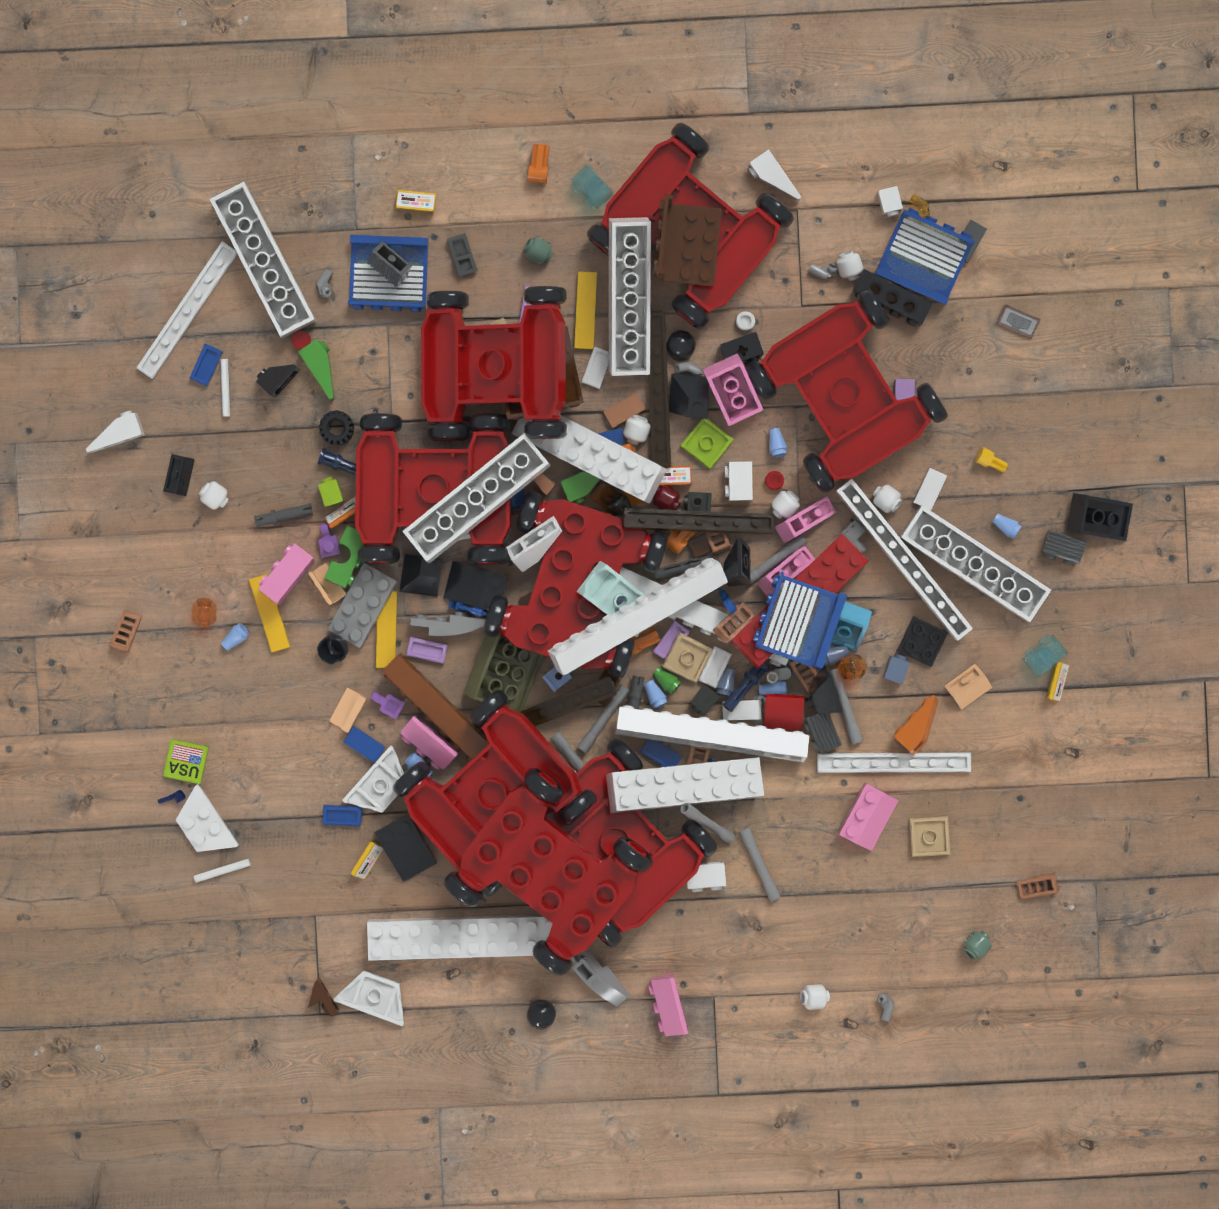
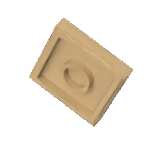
M678 632L662 667L696 683L713 649Z
M948 816L909 818L912 857L951 855Z

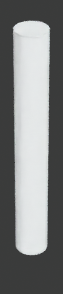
M220 359L223 417H230L228 359Z
M248 858L194 875V880L196 883L251 866Z

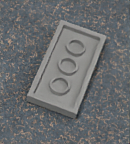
M363 563L327 630L342 636L348 642L362 648L398 581L373 566Z

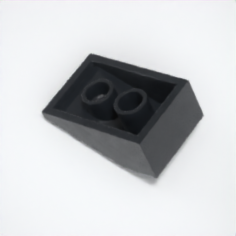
M1073 493L1066 531L1126 541L1133 503Z
M453 561L443 598L489 610L493 597L495 595H504L508 575Z
M409 813L375 831L381 846L403 881L437 864L417 824L411 819Z

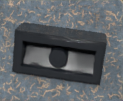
M171 454L164 492L182 496L187 495L194 459Z

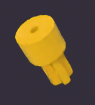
M981 447L975 457V462L986 468L991 466L1000 472H1005L1008 467L1006 462L995 457L994 452L985 447Z

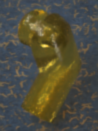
M914 193L909 202L917 206V211L920 212L918 216L922 218L930 216L929 203Z

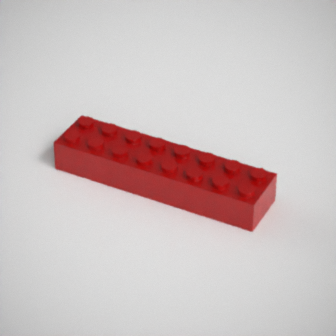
M841 534L795 579L836 594L869 560ZM788 585V587H787V590H786V593H785V596H784V599H783V602H782V605H781L779 614H778V616H777V619H776V622H775V625H774V628H773V631H772V634H771V637H770V640H769V643H768L769 645H770V643H771V640H772L774 631H775V629H776V626H777V623H778V620H779V617H780V614H781V611H782V608H783V605H784L786 596H787V594H788L790 585ZM794 587L774 647L777 645L796 587ZM802 589L799 590L781 646L784 643ZM806 591L805 594H804V597H803V600H802V603H801V606H800V609H799V612H798V615H797V618H796V621H795V624H794V627H793V630H792V632H791L790 637H791V636L793 635V633H794V630H795V627H796V624H797L799 615H800V613H801V610H802V607H803V604H804V601H805V598H806V595H807V591ZM781 593L777 595L762 638L763 643L765 642ZM811 593L800 627L804 623L813 593ZM818 595L816 597L810 618L815 614V611L817 609L820 600V597ZM768 605L730 641L756 669L773 654L754 647L756 642L753 641L756 630L760 631L762 623H759L761 614L767 611Z

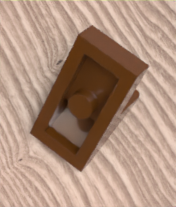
M602 482L590 497L611 515H618L610 504L612 499L618 494Z
M318 978L314 983L308 1008L322 1001V1009L332 1017L339 1012V1008L321 978Z

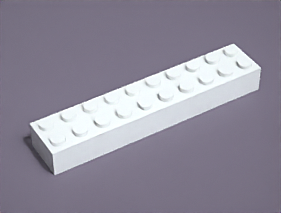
M541 914L370 919L367 922L368 961L534 956L532 952L533 946L538 941L547 939L552 923Z

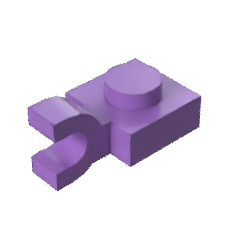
M328 523L319 525L323 538L318 539L322 558L341 554L337 535L331 536Z
M374 691L370 699L381 704L379 709L381 712L395 720L405 704L404 701L390 693L385 698Z

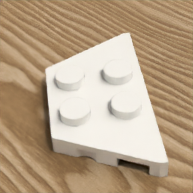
M392 745L342 800L344 803L383 813L398 796L393 791V784L404 772Z
M197 784L176 818L177 823L196 852L239 846V843L201 786Z
M363 970L334 998L335 1002L397 1025H404L401 989L398 982Z

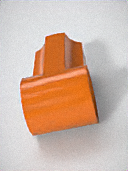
M533 144L527 182L547 184L550 146Z
M673 530L668 536L667 547L678 555L688 544L687 541L697 531Z
M654 626L641 631L638 637H631L635 641L632 655L661 641Z

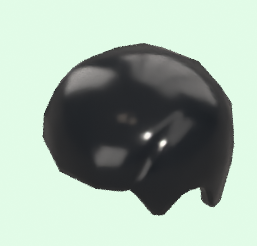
M685 330L673 332L666 343L667 353L676 361L689 359L695 351L696 342L694 336Z
M331 634L319 642L317 652L322 661L333 665L346 658L349 648L342 636Z
M536 1000L529 1006L527 1020L535 1029L544 1030L555 1021L556 1010L553 1004L547 1000Z

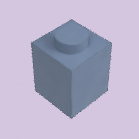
M896 654L895 657L890 656L883 678L903 684L910 662L906 661L907 657Z

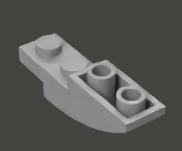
M455 611V615H450V621L446 622L447 618L435 617V620H429L427 615L416 614V618H411L410 625L428 627V635L431 636L459 635L483 627L486 615L466 617L467 613Z
M589 949L571 958L575 963L572 969L594 992L608 1002L619 1006L630 997V994L607 965L602 967Z

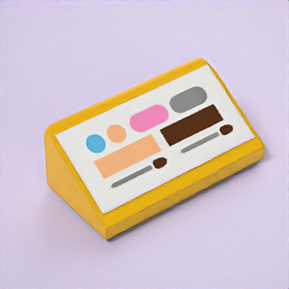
M398 190L396 210L435 213L436 194Z
M1055 662L1046 695L1047 699L1061 700L1069 669L1068 664Z
M374 840L371 841L353 868L351 875L365 879L384 850L383 847Z

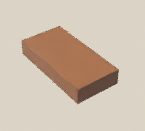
M634 393L603 411L611 427L615 428L627 421L628 418L646 409L637 393Z

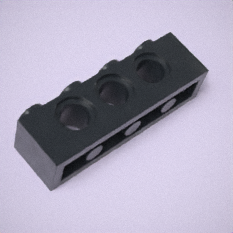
M863 269L852 290L855 293V297L858 298V294L865 289H869L870 286H877L879 294L875 296L881 306L889 310L890 315L896 318L901 316L907 319L906 323L914 327L923 324L932 303ZM887 295H894L896 303L889 304L886 300ZM910 303L913 306V312H905L904 304Z

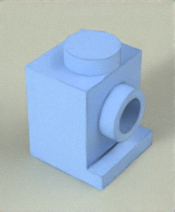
M554 667L542 678L555 692L572 678L570 674L573 671L564 676L562 675V679L557 680L555 674L558 671Z

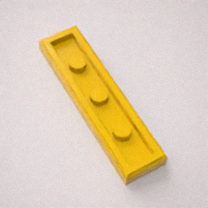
M578 272L575 349H594L597 272Z
M262 575L249 579L271 652L273 653L291 646L278 605L259 590L261 587L259 582L265 576Z
M396 591L392 592L377 619L376 668H385L396 657Z

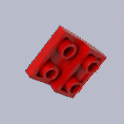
M766 694L763 726L771 730L782 728L785 731L802 732L804 695Z

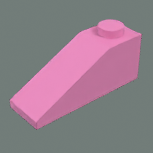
M828 496L775 526V529L783 542L786 543L837 512Z
M804 545L759 580L757 585L768 597V594H772L775 588L772 587L775 575L779 576L781 572H784V576L794 578L809 566L815 558Z

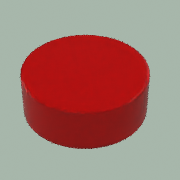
M300 330L292 335L291 342L296 349L301 350L311 343V337L307 332Z
M771 471L765 477V484L771 490H778L784 484V477L778 471Z

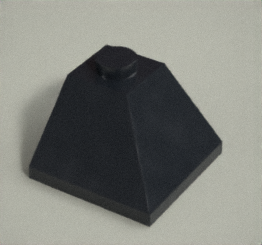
M294 364L269 367L267 370L264 368L257 375L259 379L256 382L269 395L276 398L301 369Z
M672 373L669 412L685 417L707 419L709 383L706 376Z
M742 538L736 539L724 561L723 571L728 581L726 583L728 587L751 585L750 547Z
M404 554L399 592L438 597L443 559L436 558L431 563H428L423 556Z
M824 665L818 671L808 690L810 697H807L811 708H815L817 713L842 712L832 676Z

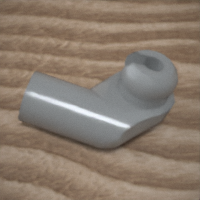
M834 263L823 268L812 264L808 272L820 279L826 280L834 277L837 274L838 268Z
M327 269L323 271L316 283L319 294L324 298H328L332 294L328 281L333 273Z
M692 362L675 364V371L677 373L688 371L692 375L702 376V368Z
M882 993L877 998L878 1003L884 1009L881 1019L890 1022L895 1004L888 994Z

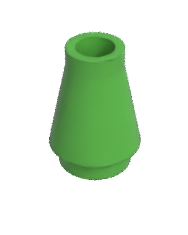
M661 667L653 673V676L666 693L673 694L681 685L678 677Z

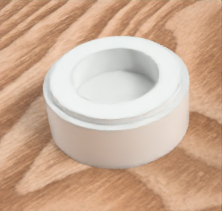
M741 312L736 318V325L742 331H749L755 325V317L750 312Z

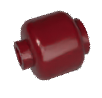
M660 485L653 496V505L662 510H677L681 504L679 502L680 494L669 485H664L663 487Z

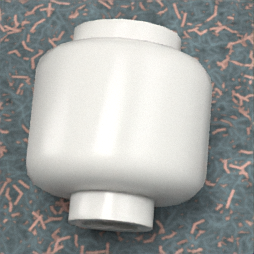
M853 251L840 254L836 261L840 276L848 278L849 281L859 278V274L864 269L860 255L853 253Z
M633 415V417L627 419L623 430V435L628 439L627 442L638 445L639 442L647 440L651 427L647 422L648 419L638 415Z
M215 481L206 482L199 492L200 501L213 510L219 506L223 508L229 499L226 497L228 491Z
M884 485L882 488L878 486L873 493L874 505L885 513L895 512L902 503L901 493L890 485Z
M790 490L787 492L781 491L771 503L774 509L772 511L773 514L779 519H782V517L789 519L800 507L799 497Z
M822 984L806 985L800 992L801 1004L808 1010L823 1009L830 1000L829 991Z

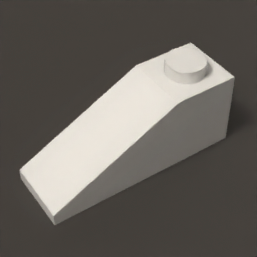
M767 150L749 163L750 168L748 170L754 179L758 178L762 183L797 202L801 199L800 194L770 150Z
M132 411L121 413V417L116 418L86 448L87 453H93L145 436L138 414L132 413Z
M554 516L506 547L511 560L522 572L539 562L562 532Z

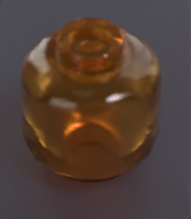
M199 598L197 602L192 604V621L197 623L199 627H210V624L217 620V605L212 602V599Z
M858 654L842 657L838 663L839 674L847 681L862 678L867 669L865 660Z

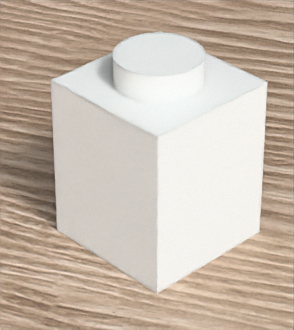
M898 187L879 190L877 195L882 215L887 214L888 217L899 215V211L903 207Z

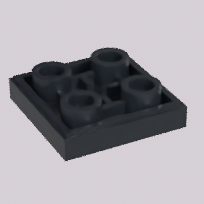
M913 616L897 651L932 667L948 632Z

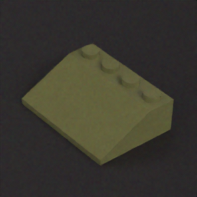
M501 632L496 637L486 636L463 694L482 702L494 691L502 690L508 697V702L505 706L508 705L511 709L518 712L522 711L544 656L514 647L504 636L500 635Z

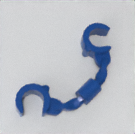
M720 587L717 588L723 604L732 615L737 611L736 606L725 590H722Z
M450 601L449 608L463 612L468 610L477 616H487L488 612L486 613L481 608H468L464 603Z

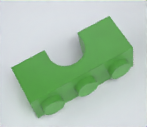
M348 525L339 545L349 550L350 559L342 564L332 561L324 580L344 589L347 585L351 586L355 577L352 574L354 567L358 568L361 563L358 560L359 548L366 546L362 544V539L357 529Z

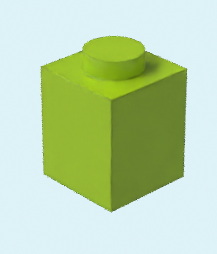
M332 477L321 480L322 484H319L318 487L325 507L345 502L337 479L333 480Z

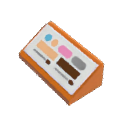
M691 465L662 466L667 471L659 486L691 485Z
M356 496L325 516L330 528L334 529L355 515Z

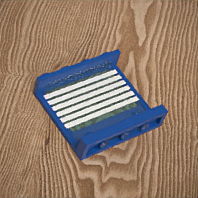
M909 207L908 211L903 210L875 274L946 305L950 292L975 241L971 239L972 235L963 231L960 235L954 232V227L945 223L943 226L936 224V219L930 216L922 218L918 216L919 211Z
M350 235L351 268L348 305L356 310H363L364 306L371 307V310H383V307H391V311H402V308H410L411 312H421V309H426L428 238ZM382 241L412 265L408 276L397 287H394V284L388 282V279L382 277V274L376 272V269H373L367 263L372 251Z
M781 572L779 576L775 575L772 587L775 588L772 594H768L765 603L768 605L766 612L761 614L759 623H762L760 631L756 630L753 641L756 643L754 647L821 670L847 595L841 592L839 594L829 592L784 576L785 573Z

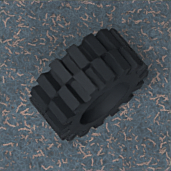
M335 410L323 415L324 417L320 420L319 433L327 443L341 445L347 443L352 438L354 424L348 414ZM335 420L341 421L344 425V430L340 435H333L329 430L330 424Z

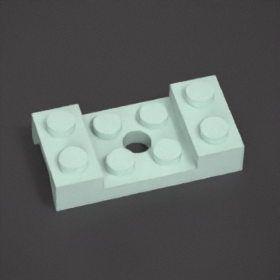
M599 561L577 590L579 594L607 615L619 611L622 606L629 605L636 601L638 597L645 595L602 561ZM624 596V601L617 605V598Z

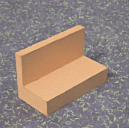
M325 563L308 574L327 603L333 605L345 597L347 593L342 587L324 580L329 568L328 564Z
M976 664L944 686L961 710L992 688L985 674Z
M347 687L329 721L349 733L368 698Z

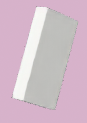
M594 347L581 383L600 389L609 365L608 351Z
M929 468L913 503L919 506L923 505L931 511L947 475Z
M714 646L698 681L716 689L732 654Z
M741 700L733 712L723 707V720L762 719L761 700Z

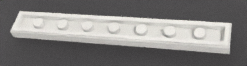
M223 241L220 243L137 366L138 370L154 379L237 256L236 250Z
M817 753V773L971 772V753H916L914 756L911 753Z

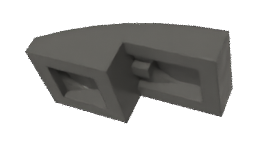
M466 233L448 238L447 241L459 277L478 271Z

